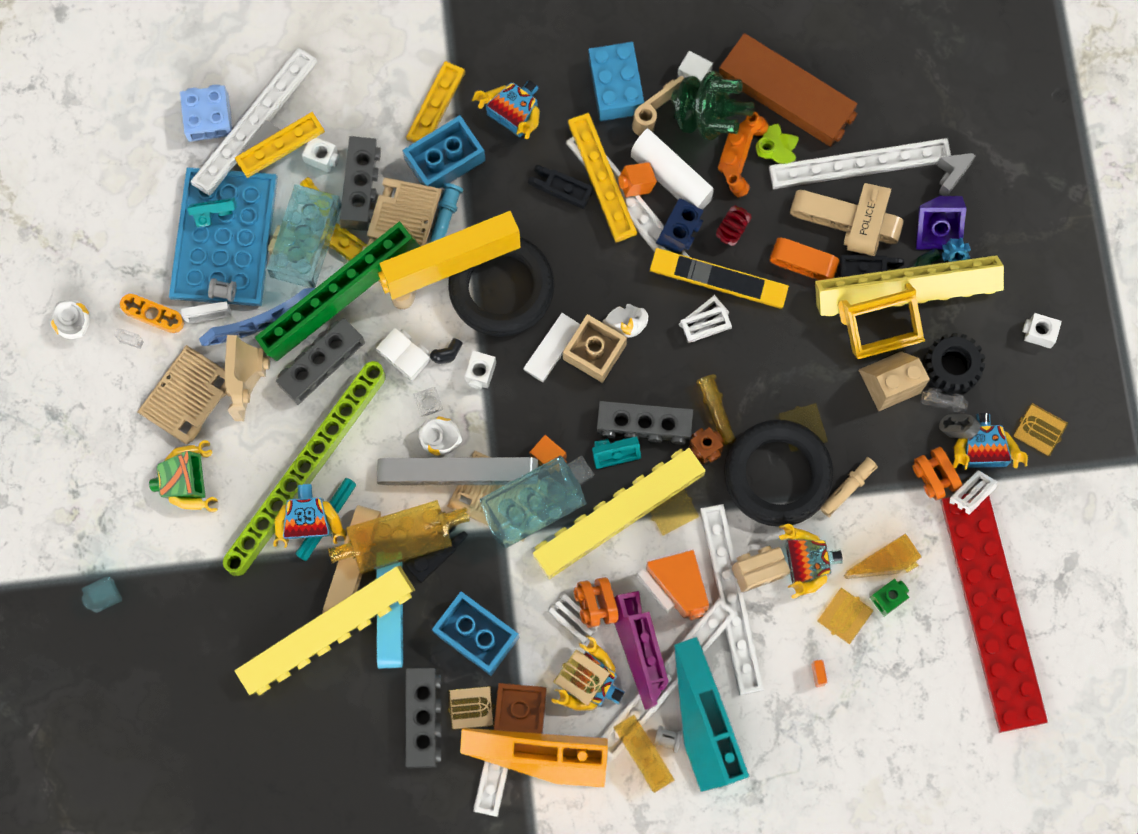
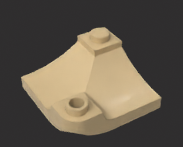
M227 335L225 384L227 396L231 397L233 402L229 405L228 412L235 421H244L247 403H250L252 390L261 377H266V370L270 369V356H267L262 348H256L243 342L237 335Z

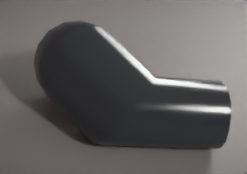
M453 338L448 348L432 350L430 354L431 360L437 364L452 362L456 358L463 342Z

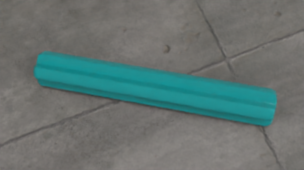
M349 478L344 479L329 502L337 514L356 487V483ZM322 537L305 538L296 552L297 557L307 561Z

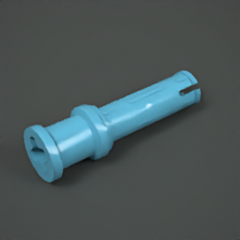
M444 183V193L441 201L438 202L439 213L429 243L446 236L452 214L458 209L456 205L459 195L463 193L461 187Z

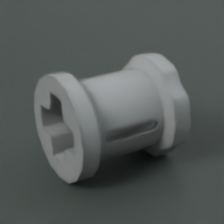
M216 278L211 279L208 297L225 298L229 302H233L236 294V282L226 283L217 281Z
M659 725L654 747L660 745L671 748L673 752L677 753L682 731L673 732L663 729V726Z

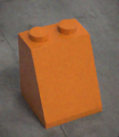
M694 550L647 562L646 570L675 603V609L683 618L689 617L690 620L702 618L703 614L707 613L709 603Z

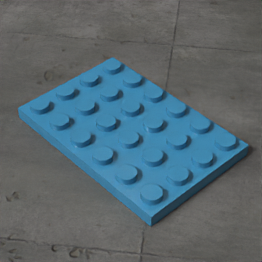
M187 167L169 298L171 300L210 303L227 301L228 304L262 306L277 175L256 173L246 178L245 174L241 171H230L211 196L191 184V180L201 168ZM236 198L237 207L235 210H232V214L219 216L218 213L211 212V225L197 227L193 215L189 216L188 206L190 204ZM216 278L217 281L226 283L236 282V294L233 302H229L225 298L208 297L211 279Z

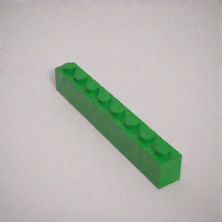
M399 221L255 336V339L268 356L276 361L280 360L380 280L378 272H381L379 263L421 247L420 244Z

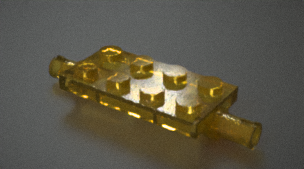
M438 500L349 526L346 527L349 537L348 543L328 548L330 560L334 563L353 557V559H356L360 574L451 547L452 542L448 530H450L451 526L470 522L469 514L466 513V507L449 513L442 512Z

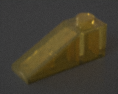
M905 533L846 571L844 577L846 579L891 575L899 574L904 570L909 573L919 566L917 562L922 556Z
M634 714L613 727L653 793L675 781Z

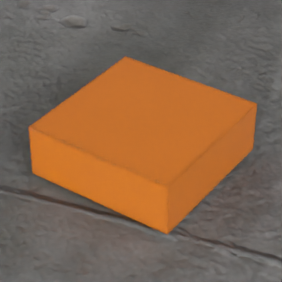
M813 661L811 665L815 686H825L828 681L824 661Z

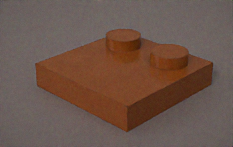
M499 683L494 730L543 734L547 687Z

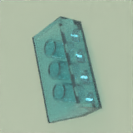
M562 456L547 462L479 499L493 538L504 548L510 547L586 505L581 486Z

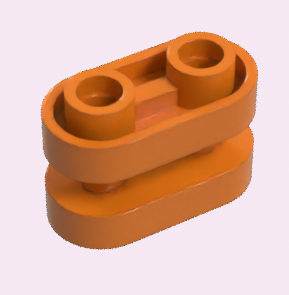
M940 446L930 451L931 459L928 460L924 455H921L914 459V465H912L918 478L921 477L925 483L924 490L929 498L933 497L936 501L946 496L945 488L948 487L952 492H955L962 486L956 470ZM934 467H937L943 478L942 480H939L933 469Z
M608 578L595 579L594 587H592L588 580L578 582L577 587L574 588V597L581 606L580 617L582 623L586 624L588 628L599 626L600 618H603L606 624L617 623L618 609ZM595 596L597 597V600H598V604H599L600 609H598V605H597Z

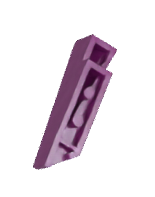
M635 591L614 597L618 609V621L614 624L644 709L647 710L657 706V700L669 681L650 612L642 613L640 593Z

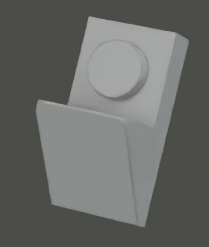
M973 153L945 156L939 159L937 166L946 172L939 182L942 185L939 194L942 196L949 195L975 158Z

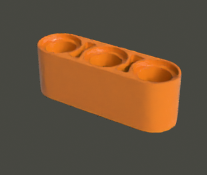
M777 238L769 259L771 263L816 280L834 278L840 262L834 255L786 238Z

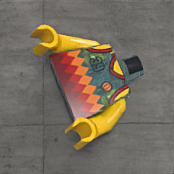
M791 524L779 526V528H783L785 534L780 535L779 539H790L785 542V549L792 582L788 588L792 587L796 591V594L791 596L792 599L801 595L815 593L827 582V577L831 574L830 565L843 563L841 549L827 551L826 541L820 540L817 535L794 528Z

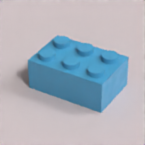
M633 42L590 48L589 64L600 121L634 116L635 110L644 103Z
M460 115L402 150L406 163L421 185L439 189L443 187L444 183L452 182L486 161L484 149Z
M463 592L458 594L432 629L436 636L490 676H492L520 638L516 631Z

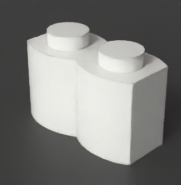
M394 328L376 348L377 353L405 377L413 381L430 362L429 351L421 344L417 346L410 341L412 337L403 329L399 332Z

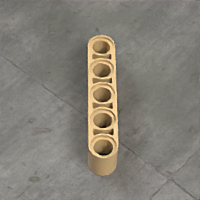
M797 190L790 214L802 220L851 232L858 205L805 190ZM885 213L879 241L897 244L904 220L898 216Z
M357 505L323 607V613L357 592L378 528L381 511Z

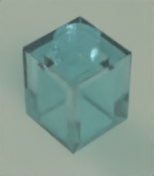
M109 576L82 588L84 596L81 598L85 607L95 613L123 601L114 580Z

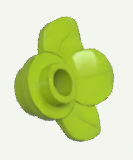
M779 124L771 125L763 135V138L757 142L756 153L764 159L772 158L777 163H791L796 160L792 150L796 147L799 137L781 134ZM768 147L771 150H764L763 148Z

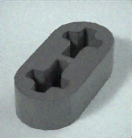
M951 413L942 418L939 429L951 438L970 439L979 432L980 423L972 415Z

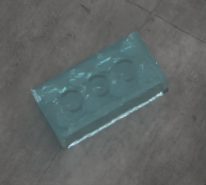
M294 185L267 267L271 278L308 288L316 287L341 209V201L338 195Z

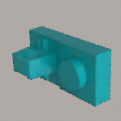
M236 198L190 204L188 206L189 216L193 215L197 227L211 225V212L218 213L219 216L232 214V210H235L237 207Z
M637 436L615 441L614 443H610L608 439L595 441V447L592 448L596 469L641 459Z

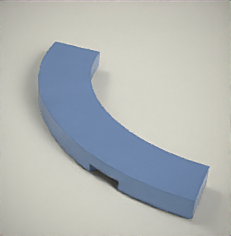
M305 288L286 302L255 317L229 325L212 327L199 338L202 346L216 345L227 342V335H239L240 338L260 332L315 288Z

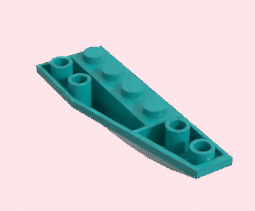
M694 637L675 644L674 650L684 746L700 791L703 792L726 786L750 777L698 638Z

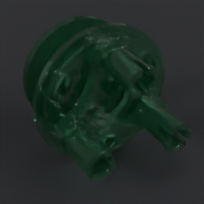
M717 71L708 72L703 77L701 83L695 76L685 77L680 87L673 91L670 98L675 108L673 118L677 119L680 129L684 133H693L698 127L701 136L705 140H714L721 133L737 134L739 131L738 120H728L727 117H734V115L753 116L754 111L747 110V108H754V103L730 99L729 93L740 94L742 92L743 82L741 79H724Z

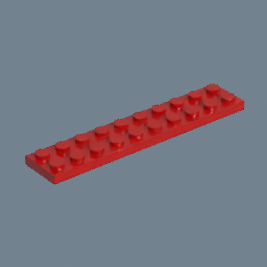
M964 494L961 499H964L968 494ZM988 495L970 514L965 512V508L959 509L958 504H951L950 497L943 498L940 502L998 731L1002 733L1048 723L990 496Z

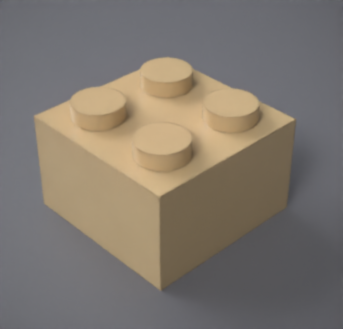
M587 314L563 351V360L603 383L626 347L627 337Z

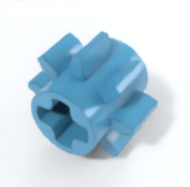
M950 238L946 245H942L944 261L953 262L970 259L968 252L971 251L969 243L964 244L963 238Z

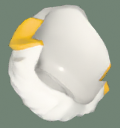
M77 300L59 302L53 310L50 319L51 325L56 333L64 338L84 337L90 324L89 311Z
M627 304L626 309L620 306L613 309L602 323L625 337L631 338L637 336L645 328L648 322V313L643 308Z
M441 416L429 418L424 425H421L418 431L423 449L433 455L449 454L462 442L461 433L457 425L449 418Z

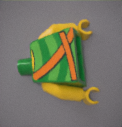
M203 440L196 447L195 445H188L173 449L165 458V461L158 464V477L150 479L149 487L151 491H159L161 497L167 498L171 504L182 509L201 510V508H206L209 512H216L217 508L211 509L208 507L209 502H218L215 497H209L206 501H202V498L206 496L201 456L209 457L213 453L212 450L203 451L202 448L210 446V442Z

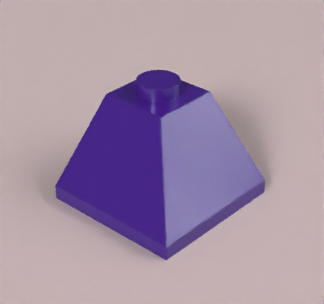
M938 196L919 206L916 249H943L942 245H946L950 238H963L966 205L962 196Z

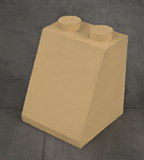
M902 351L859 369L878 411L921 394L930 380L920 359Z

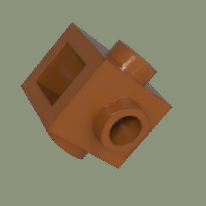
M709 427L706 430L701 428L692 434L691 437L693 439L690 440L689 447L703 465L708 461L710 463L714 462L722 455L721 452L724 446L722 443L724 440L718 431L713 432ZM708 440L711 445L705 446L703 442Z

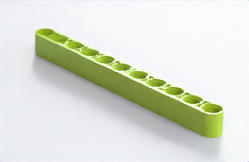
M371 361L364 365L223 559V566L231 575H243L275 533V518L279 511L272 510L273 504L277 501H282L283 505H285L287 500L298 499V485L310 484L383 385L386 375L378 362ZM373 370L380 372L377 378L371 379L368 377L369 373ZM358 389L366 390L365 395L362 397H356L355 392ZM350 407L353 409L350 415H341L344 408ZM331 426H338L339 430L336 434H327ZM317 445H325L322 453H314V448ZM303 464H311V469L308 472H300ZM289 483H297V488L294 491H286ZM263 520H268V528L259 530V523ZM247 540H255V545L252 549L246 550L244 548ZM236 558L240 559V566L236 569H231V561Z

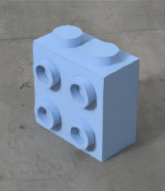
M215 84L203 89L189 88L186 91L180 92L184 134L189 142L227 137L233 128L229 94L225 85Z

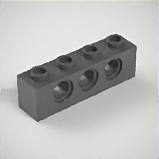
M349 136L340 228L368 231V224L371 223L374 209H370L371 202L376 200V189L373 188V181H378L379 168H375V161H380L381 147H377V139ZM367 161L368 164L360 165L358 162ZM359 181H363L366 183L363 186L356 185V183ZM355 202H362L364 205L356 207L353 204Z
M345 318L341 321H335L329 327L328 333L323 337L320 336L315 339L312 347L306 353L302 352L295 359V363L290 368H285L278 374V379L276 380L278 386L297 405L305 400L365 344L363 336ZM333 341H342L340 347L335 349L330 347ZM316 357H325L323 363L314 364V359ZM300 372L308 373L304 380L297 379V375Z
M600 401L597 434H601L604 438H615V435L625 436V439L637 436L638 440L639 438H648V441L656 443L662 442V440H671L673 444L684 445L685 442H690L693 409ZM623 417L627 419L628 423L625 426H618L615 420ZM646 419L650 421L651 426L646 429L641 428L638 424L639 421ZM669 421L674 424V429L670 431L664 430L662 424Z
M435 668L406 669L407 768H437V762H441V747H437V737H441V723H437V713H441V698H437V689H441V674H437ZM421 688L430 689V696L426 700L418 699L417 694ZM422 712H428L430 714V721L424 725L419 724L418 715ZM422 736L430 738V745L426 749L418 747V740Z

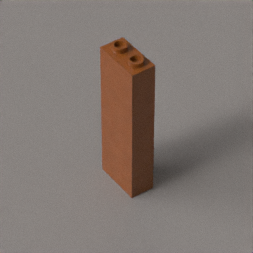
M745 33L719 67L718 77L830 147L835 141L839 142L845 133L844 127L847 123L851 125L858 114L855 112L858 103Z

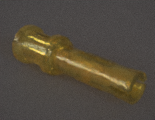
M715 374L708 375L697 380L696 384L701 388L704 396L703 403L709 406L717 431L724 440L722 444L726 446L734 443L736 438L721 401L723 400V394L718 390L715 381L717 377Z

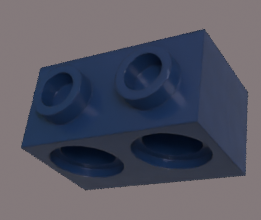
M679 198L656 244L680 255L684 248L689 250L694 240L691 234L693 231L698 232L703 220L700 217L704 210Z

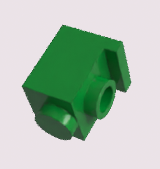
M894 578L870 597V600L885 617L910 598L907 595L909 589L901 580L897 582ZM890 591L895 592L897 595L896 599L889 597Z

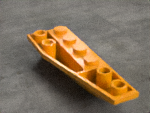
M462 728L460 749L462 754L555 784L605 786L608 738Z

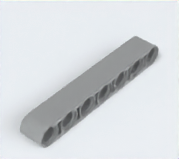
M531 457L378 459L377 484L534 485L538 483V459Z

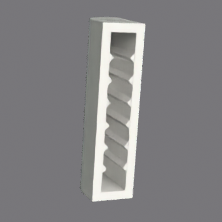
M647 128L633 145L631 157L638 164L650 162L656 180L675 198H681L703 210L712 201L713 187Z

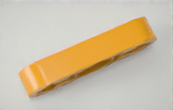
M126 294L120 300V308L127 316L170 333H177L184 327L183 317L173 309L135 294ZM134 300V303L141 308V312L134 307H131L129 310L126 304L132 303ZM150 308L158 309V315L154 319L146 317V312ZM163 316L171 320H173L174 317H176L175 319L178 321V323L172 324V326L170 327L169 322L167 320H164Z

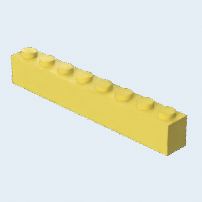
M996 255L815 281L816 305L821 316H834L839 313L838 302L841 300H847L850 305L905 291V284L908 283L916 289L917 303L920 304L931 300H948L959 296L970 297L973 294H992L996 291L1004 290V265ZM908 302L901 303V304L894 305V306H895V307H900V306H903V305H905V304H908Z
M688 448L685 451L683 449L678 450L671 456L672 460L666 464L660 462L651 469V474L646 477L644 475L639 476L632 482L633 486L627 490L625 488L618 490L613 494L614 498L609 502L602 501L593 508V513L588 516L586 514L581 515L574 520L575 525L569 529L566 527L560 529L554 534V539L549 542L544 540L535 546L534 549L536 551L533 552V557L550 580L703 477L706 470L691 449Z
M396 566L236 669L235 673L249 695L257 692L259 696L271 688L269 685L271 682L277 679L280 683L291 676L289 671L296 666L300 670L311 663L309 658L313 655L318 654L320 657L331 650L329 645L335 641H338L340 644L350 638L351 634L349 632L358 628L361 631L372 624L370 619L377 614L381 618L392 611L390 606L398 602L401 605L411 599L410 593L415 591V588L401 566Z

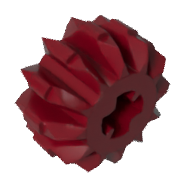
M732 206L720 224L716 237L725 244L735 245L749 224L751 214L742 207Z

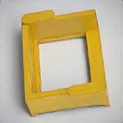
M910 283L905 284V291L850 305L847 300L838 302L840 319L842 324L847 325L852 353L857 359L925 342L916 299V289ZM908 302L913 332L861 345L855 316Z

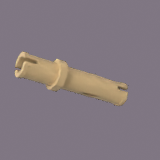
M866 457L855 471H850L849 477L820 508L822 513L830 518L859 486L862 487L865 484L864 481L878 468L876 463L869 457Z

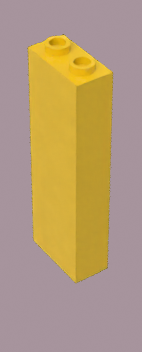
M508 211L379 263L381 272H378L385 294L389 293L393 300L519 249L520 231L511 211Z

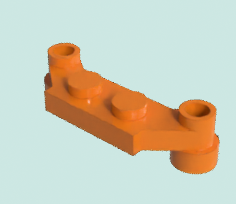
M750 112L742 123L735 128H730L717 168L721 173H724L729 189L736 197H743L749 191V184L741 176L753 135L762 136L768 130V123L757 112Z

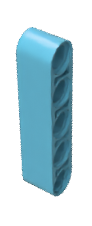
M377 552V579L396 566H401L402 568L401 552ZM398 602L391 605L392 611L379 618L377 614L378 669L403 668V604L400 605Z

